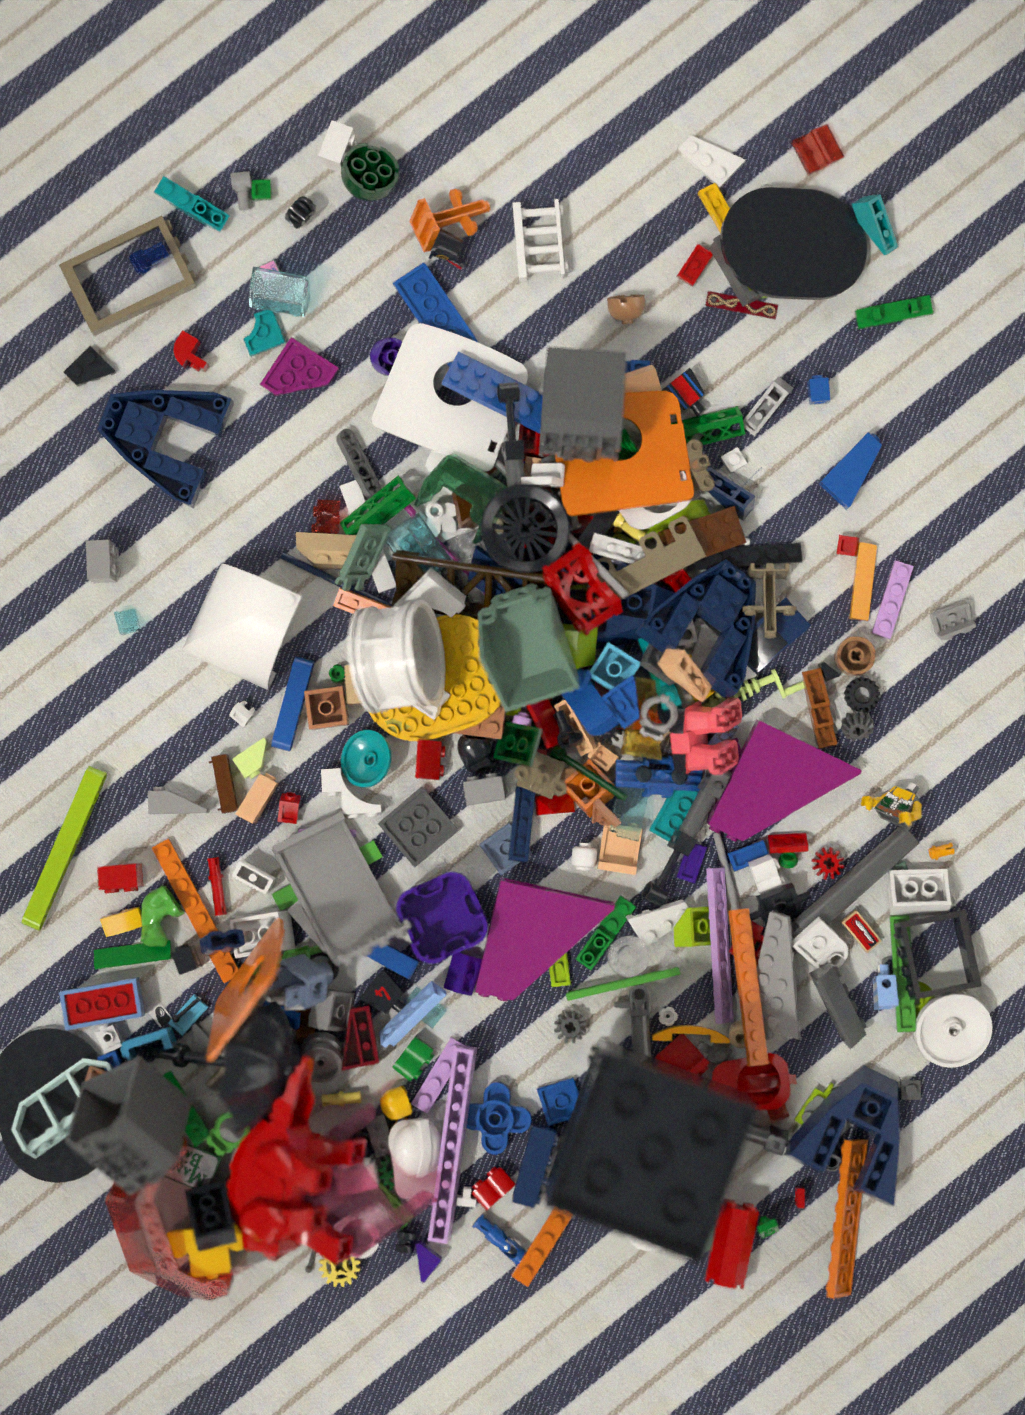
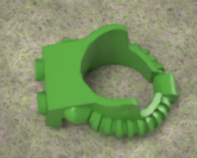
M230 1112L223 1113V1115L217 1118L214 1128L209 1131L210 1136L206 1139V1143L210 1147L213 1146L219 1156H223L226 1152L231 1153L233 1148L237 1149L241 1140L251 1131V1126L244 1129L243 1137L234 1143L223 1140L220 1135V1125L225 1119L232 1118Z

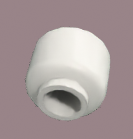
M580 843L579 846H575L572 849L571 864L576 866V870L590 871L596 865L597 850L592 848L590 843Z

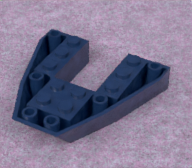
M145 390L111 394L97 430L125 461L172 499L194 508L207 475L206 471L155 452L167 418L221 438L234 402L231 398L221 394L202 391Z
M569 542L565 550V555L573 549L572 545ZM594 554L593 557L598 560L604 556ZM610 558L616 572L631 565V563ZM604 561L600 562L609 571V564ZM657 581L622 599V613L617 616L613 615L612 618L610 617L598 626L596 649L606 647L608 642L616 646L638 641L641 637L635 634L636 630L656 608L675 594V592L660 581ZM592 615L589 619H587V622L591 621L596 616ZM560 616L562 624L573 625V623L570 620L564 619Z
M725 559L694 577L648 616L636 630L635 634L664 654L666 649H676L691 620L697 614L721 632L700 671L711 684L712 689L728 699L738 693L746 677L755 615H745L743 607L755 606L756 581Z
M862 1066L832 1091L796 1131L789 1141L784 1156L817 1172H825L846 1121L876 1135L853 1189L887 1206H894L900 1146L898 1082L866 1066Z

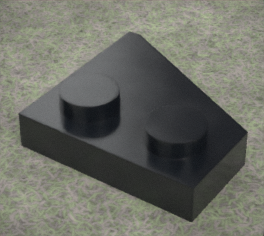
M91 346L63 371L77 387L117 373Z

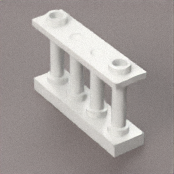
M554 199V207L525 210V208H521L520 202L513 203L519 282H526L527 276L530 273L560 271V277L564 278L565 272H568V263L563 259L560 216H563V206L559 205L558 199ZM555 215L556 226L522 227V220L525 217ZM557 234L558 245L534 247L524 245L523 238H527V236ZM559 253V263L529 266L525 262V257H529L531 254Z

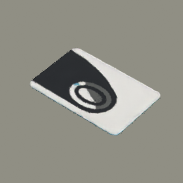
M158 1000L146 1009L159 1027H162L172 1019L171 1015Z

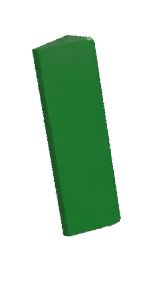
M168 940L165 947L147 946L141 943L94 950V969L173 959L171 956V940Z

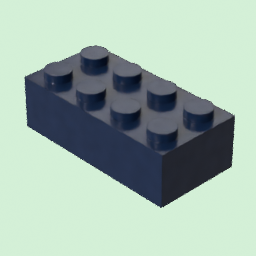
M533 1122L513 1191L512 1203L535 1209L536 1204H540L542 1198V1190L540 1188L541 1185L545 1186L548 1172L545 1170L547 1166H551L553 1159L551 1149L552 1147L556 1148L559 1137L556 1134V1128Z

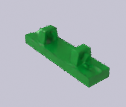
M930 295L854 311L858 330L934 314ZM908 304L911 305V313L909 311Z
M172 1070L162 1075L187 1096ZM191 1103L187 1120L189 1124H186L185 1132L194 1147L204 1142L210 1134L207 1126Z

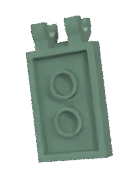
M361 524L339 574L341 576L337 577L335 584L342 585L344 582L342 589L350 591L351 585L356 583L355 589L362 591L366 578H370L392 528L387 524Z

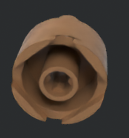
M849 637L837 646L834 653L835 664L842 673L848 676H859L872 668L875 661L874 646L866 638ZM852 653H853V654L858 653V655H859V656H857L858 661H857L856 659L853 660V659L851 658V657H852Z

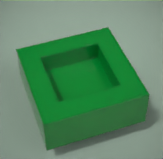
M251 180L253 201L272 200L271 180Z

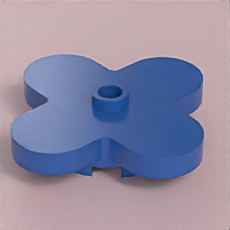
M493 1082L487 1086L484 1091L483 1103H470L466 1127L469 1130L481 1131V1142L484 1150L494 1155L500 1154L506 1149L509 1133H523L532 1123V1116L527 1108L510 1104V1089L502 1082ZM494 1114H498V1115H499V1117H500V1120H499V1121H495V1120H494V1118H493Z

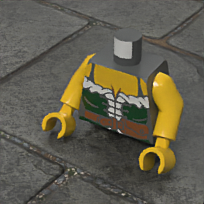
M912 782L909 783L905 790L895 786L879 797L863 796L861 798V806H866L867 810H872L873 807L881 819L907 830L911 829L914 821L922 817V803L916 795L919 787Z

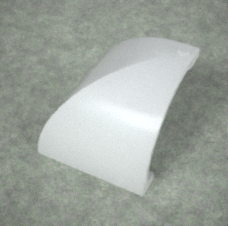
M221 564L182 651L269 690L276 675L272 671L276 656L302 596L238 568Z

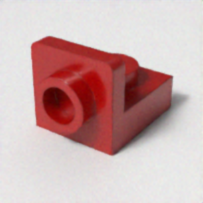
M293 792L282 793L279 802L278 822L297 824L301 800L300 795H296Z

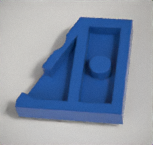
M632 675L602 696L623 729H626L640 719L636 683Z

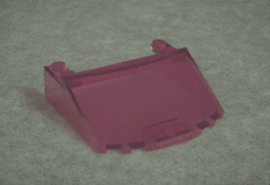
M369 1102L343 1122L334 1126L323 1137L339 1142L348 1140L349 1137L375 1119V1106ZM357 1163L350 1167L330 1165L333 1166L330 1191L320 1192L319 1194L307 1192L304 1201L310 1202L312 1206L326 1205V1222L340 1233L354 1236L351 1256L356 1258L364 1255L439 1201L430 1191L423 1190L394 1209L364 1163Z

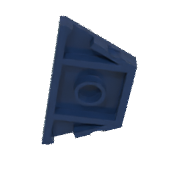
M477 544L475 545L471 563L505 568L498 564L486 550ZM469 571L467 582H469L478 572ZM494 576L492 599L496 595L507 593ZM504 576L514 589L522 588L523 579ZM485 577L475 586L483 593H485Z

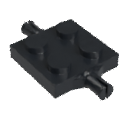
M791 882L757 895L758 910L750 913V920L753 921L761 918L766 928L771 911L790 916V919H794L802 914L800 909L801 902L811 899L810 892L807 891L798 895Z

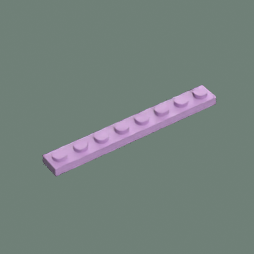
M725 867L707 869L706 877L716 1024L734 1022Z

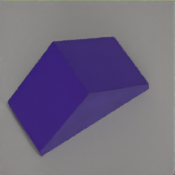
M419 1240L416 1241L421 1283H425L441 1262L442 1257Z

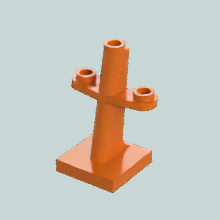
M455 188L449 192L453 208L432 213L426 199H419L409 222L423 252L431 251L440 228L460 222L468 236L474 235L478 228L476 222L470 218L489 212V202L482 199L462 205V193Z

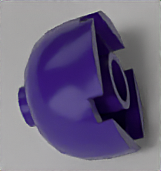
M383 338L374 344L370 352V362L378 373L389 376L402 341L397 338Z

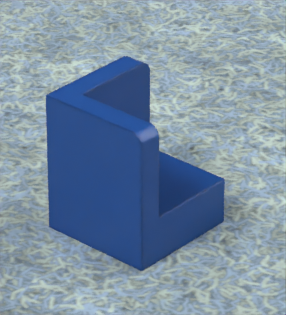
M119 1049L97 1057L98 1061L108 1062L113 1068L124 1064Z

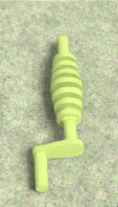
M773 669L771 670V675L762 679L755 680V678H751L750 684L747 680H744V686H741L738 693L730 698L741 696L742 700L745 701L747 700L746 693H748L749 697H752L753 690L759 693L762 686L775 681L782 699H784L786 696L804 689V683L802 681L783 689L777 672ZM716 692L715 699L711 695L708 697V702L701 705L715 707L725 701L726 698Z

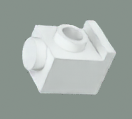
M109 1023L98 1027L99 1032L95 1034L104 1054L123 1046L122 1042L124 1041L116 1024L110 1026ZM106 1034H109L111 1036L110 1041H106Z

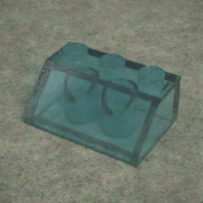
M253 266L249 291V307L258 310H270L275 313L291 314L295 317L306 316L310 301V277Z
M419 513L392 529L386 540L387 545L394 553L396 550L420 553V556L451 560ZM420 564V567L423 569L425 573L430 568H432L436 572H439L444 568Z

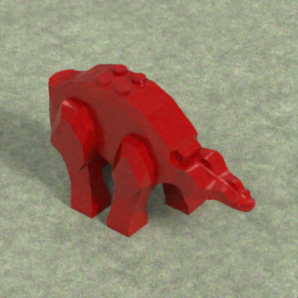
M309 1056L302 1058L301 1065L296 1067V1073L290 1076L285 1094L274 1102L273 1112L270 1113L268 1119L260 1121L241 1140L229 1165L231 1176L227 1182V1188L229 1189L228 1198L231 1215L241 1233L242 1248L245 1251L263 1253L268 1260L276 1262L287 1253L298 1249L301 1245H306L329 1262L338 1264L344 1260L351 1259L354 1236L340 1233L326 1222V1205L312 1206L310 1202L304 1201L307 1192L319 1194L320 1192L330 1191L333 1168L330 1165L350 1167L357 1163H363L366 1139L356 1138L339 1142L324 1138L320 1133L311 1131L309 1117L316 1100L311 1086L313 1059Z

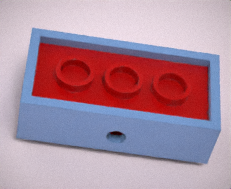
M139 977L59 992L65 1030L145 1016Z

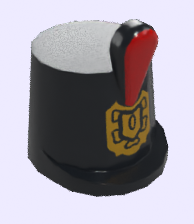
M441 228L429 259L433 257L444 259L458 269H462L464 265L456 261L464 240Z

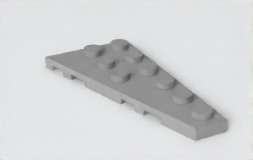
M771 911L757 966L763 1024L765 1029L799 1040L801 1034L798 1026L799 1013H797L796 1003L798 1001L796 976L793 969L794 953H792L791 919L790 916Z

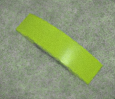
M704 500L690 501L683 510L650 528L643 529L646 534L650 532L658 534L660 531L669 529V523L679 517L684 516L689 522L709 515L710 511ZM677 522L675 526L683 524L684 522Z

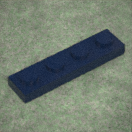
M518 786L515 788L508 861L527 863L535 793Z

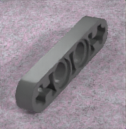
M343 429L336 436L337 444L365 497L371 498L381 490V485L354 432L350 429ZM355 451L358 454V459H353L350 452ZM359 468H364L367 476H362L359 473Z

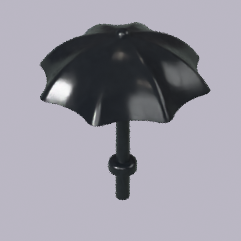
M276 1001L266 1006L254 1004L224 1044L225 1056L217 1055L212 1062L206 1060V1053L193 1052L187 1044L182 1043L168 1049L151 1046L149 1056L151 1058L172 1060L173 1065L178 1068H184L189 1063L224 1067L219 1098L230 1111L235 1133H239L250 1126L255 1127L260 1121L268 1119L270 1113L273 1112L274 1102L285 1094L289 1078L292 1074L296 1073L300 1057L299 1044L292 1036L291 1027L285 1012Z

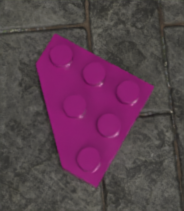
M291 337L261 381L260 386L275 396L327 386L331 383L339 368Z

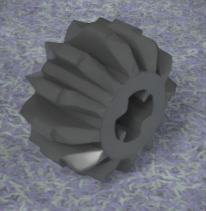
M862 709L859 712L853 710L852 714L846 713V717L842 718L841 721L843 734H845L847 739L851 738L853 742L856 739H859L861 742L863 738L869 739V734H872L874 730L872 717H870L868 712L864 713Z
M565 1011L566 1018L559 1014L558 1018L562 1022H554L555 1025L560 1026V1028L554 1029V1032H562L558 1035V1039L560 1040L563 1036H566L564 1043H568L569 1037H571L572 1043H575V1036L580 1040L582 1039L579 1032L586 1033L585 1029L580 1028L585 1026L586 1022L579 1023L583 1016L579 1015L575 1018L576 1011L572 1012L571 1017H569L568 1011ZM568 1022H573L575 1030L571 1029L572 1032H568L565 1027L566 1023L569 1025Z

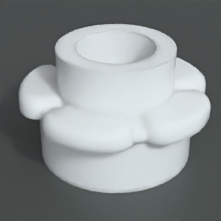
M672 1007L662 1008L659 1011V1021L662 1024L671 1026L677 1020V1013Z

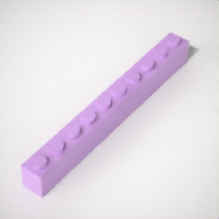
M464 1045L454 1047L428 1241L447 1244L452 1236L477 1047Z

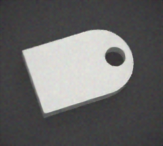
M820 917L816 918L791 941V945L817 969L828 963L833 967L837 966L839 968L848 956L846 943ZM838 955L835 961H830L833 956Z

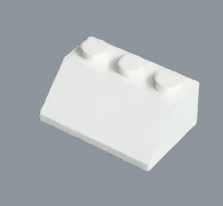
M947 869L889 870L888 900L890 915L948 913L951 907Z

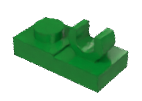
M766 1216L759 1218L760 1225L757 1226L761 1239L779 1232L775 1219L770 1220Z

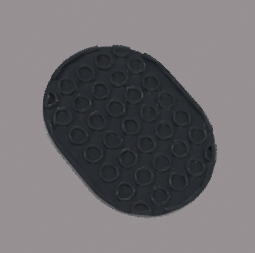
M765 187L750 191L731 206L721 227L720 243L726 264L729 265L739 282L754 290L755 293L765 297L800 300L833 298L849 289L859 278L865 266L867 257L866 236L862 226L857 221L856 215L843 201L823 191Z
M43 1028L25 1033L13 1040L0 1054V1133L8 1155L22 1171L42 1181L62 1183L82 1178L95 1170L96 1167L80 1153L76 1152L66 1142V1138L35 1159L22 1151L11 1130L20 1102L81 1059L98 1060L97 1057L99 1055L83 1038L72 1032L57 1028ZM89 1065L73 1075L80 1089L85 1081ZM68 1079L44 1095L58 1122H61L65 1116L74 1113L78 1097ZM39 1099L26 1108L20 1133L26 1145H28L31 1140L43 1135L48 1128L54 1127Z

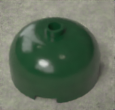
M362 143L353 146L346 153L341 166V179L345 188L354 197L363 201H378L387 197L393 191L399 177V165L395 157L382 146L378 148L370 146L368 143Z

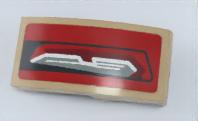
M856 909L840 921L866 953L881 942V939Z

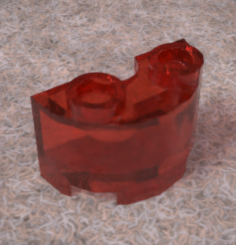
M317 499V506H313V517H316V523L312 524L311 533H339L340 501Z

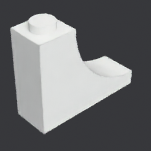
M430 568L398 600L394 607L404 606L410 601L424 600L432 609L439 610L452 617L456 612L459 614L464 609L466 596Z

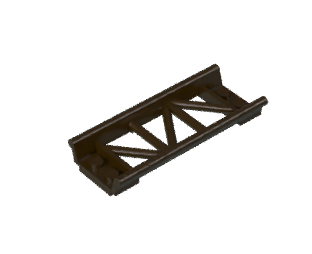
M396 550L392 554V560H396V591L392 607L425 574L420 564L447 568V581L454 587L455 569L478 572L460 591L465 596L485 577L484 604L464 602V609L459 614L455 613L456 615H464L477 620L478 613L483 608H488L492 604L493 576L506 592L514 590V588L504 576L523 579L522 587L535 584L541 589L548 588V584L543 579L544 572L542 570L533 573H519L502 567L420 556V553ZM432 609L434 614L447 615L444 612Z

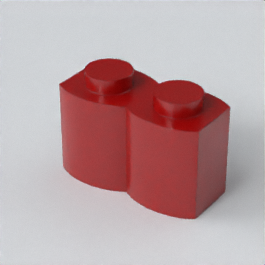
M494 1166L487 1172L488 1177L484 1181L480 1179L472 1186L474 1189L471 1192L472 1195L486 1211L516 1185L501 1166L498 1168Z

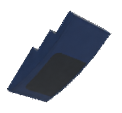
M785 597V598H784L781 602H779L776 606H793V605H792V603ZM798 610L792 616L776 613V638L769 639L764 638L763 616L754 624L747 666L757 674L811 625Z

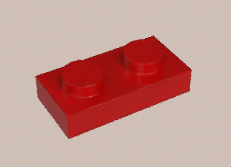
M697 244L677 274V277L693 287L713 257V254Z
M806 833L768 835L770 854L808 852L809 845Z

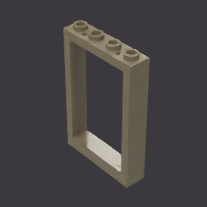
M162 215L59 264L85 321L94 336L197 288L195 284L197 278L193 270L189 271L187 268L189 261L185 253L181 254L178 249L181 247L177 236L172 237L170 231L173 228L169 220L165 221ZM159 227L184 280L98 321L73 268Z

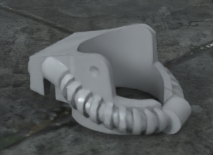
M662 694L661 697L654 696L644 702L641 708L642 719L640 721L642 725L640 733L643 736H650L656 741H662L664 734L669 733V728L675 725L676 719H678V710H676L675 704L669 700L670 697ZM662 702L667 704L671 711V718L667 722L659 724L650 719L648 708L654 703Z

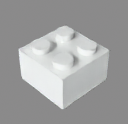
M333 120L331 121L318 155L322 167L341 173V166L346 153L353 146L357 145L356 135L352 127Z

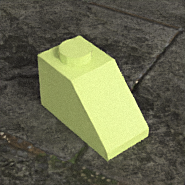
M262 738L232 759L244 778L250 777L253 779L261 773L259 770L263 768L268 744L266 738Z

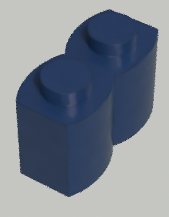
M231 929L225 933L221 931L208 933L199 939L201 953L211 955L219 951H235L245 944L243 930Z

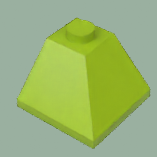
M709 906L687 908L674 926V947L711 945Z

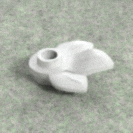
M431 502L427 505L425 509L426 516L428 517L426 528L431 536L436 538L440 530L448 533L456 531V523L453 518L456 516L454 504ZM432 508L438 509L437 515L432 514Z

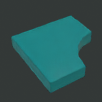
M272 307L254 314V329L248 336L243 338L250 357L286 344Z

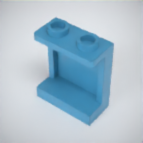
M169 1026L122 1042L123 1046L120 1048L123 1058H127V1061L133 1060L137 1057L134 1047L158 1039H162L164 1049L174 1047L178 1043L173 1027Z

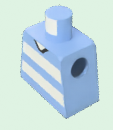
M888 964L877 965L878 975L873 978L874 1010L894 1009L898 1006L896 976L890 975ZM882 982L887 984V988L882 986Z

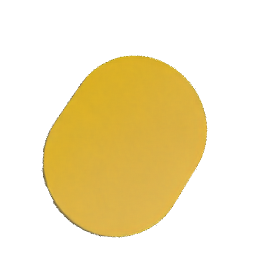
M456 614L452 617L449 615L436 617L445 654L444 691L449 693L450 697L441 706L439 716L435 720L414 706L391 708L386 712H369L372 719L385 732L407 741L418 742V739L433 740L474 727L488 719L499 708L501 702L479 660L477 619Z

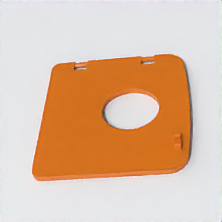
M669 391L624 393L623 419L635 424L642 437L641 447L633 457L617 462L600 457V460L585 462L582 459L567 461L557 457V454H555L556 463L565 464L563 487H560L562 504L568 516L686 502L693 498L694 488L678 398ZM670 415H676L678 424L671 425ZM679 471H686L687 480H680Z
M277 918L218 997L215 1003L206 1060L210 1062L214 1060L223 1045L231 1037L275 976L279 965L283 936L285 935L284 920L281 918ZM264 960L256 978L254 979L250 987L244 992V989L250 977L252 976L258 965Z

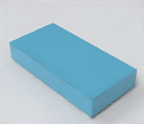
M194 994L176 1015L183 1011L198 996ZM200 1000L180 1017L179 1022L175 1023L171 1019L168 1023L183 1036L209 1006Z

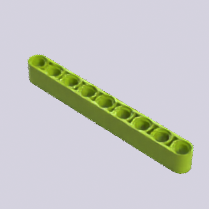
M88 766L25 910L21 924L38 931L41 930L105 783L106 772L92 766Z

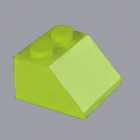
M562 624L576 669L594 665L598 626L591 630L589 635L585 636L581 631L578 632L572 624Z

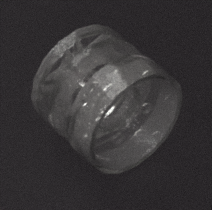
M625 936L612 942L608 948L606 958L608 966L614 973L623 977H631L645 970L649 964L650 954L644 941L638 937ZM626 951H628L629 955H632V959H629L628 962L622 958Z

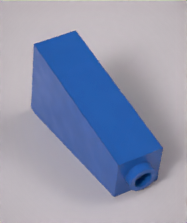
M868 432L819 483L845 510L852 505L882 446L879 443L881 440L873 433L870 434Z

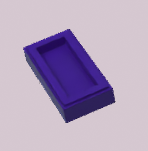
M695 844L689 857L683 856L676 877L695 884L707 847Z

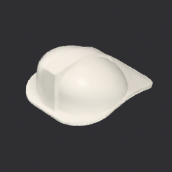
M679 471L680 480H687L684 471ZM690 501L619 510V512L631 527L643 530L683 510Z
M425 1118L399 1121L391 1128L388 1143L393 1164L395 1189L397 1194L404 1199L427 1196L435 1191L442 1137L435 1125Z

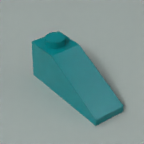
M880 194L864 196L852 204L858 223L883 255H887L898 248Z

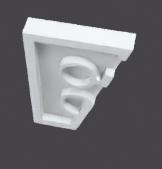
M692 135L678 149V152L713 184L716 183L719 189L745 163V159Z

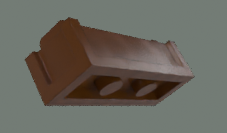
M229 755L213 756L209 764L212 763L221 807L218 808V811L221 810L222 814L236 812L238 810V803Z

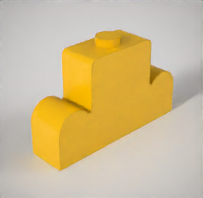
M233 1222L237 1242L198 1252L192 1227L174 1229L167 1232L169 1253L175 1258H182L189 1253L191 1276H207V1279L217 1278L218 1274H226L231 1271L232 1259L230 1248L234 1251L242 1250V1237L239 1228Z

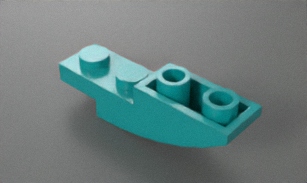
M165 176L162 177L154 191L156 195L169 202L173 207L218 232L222 230L230 216Z

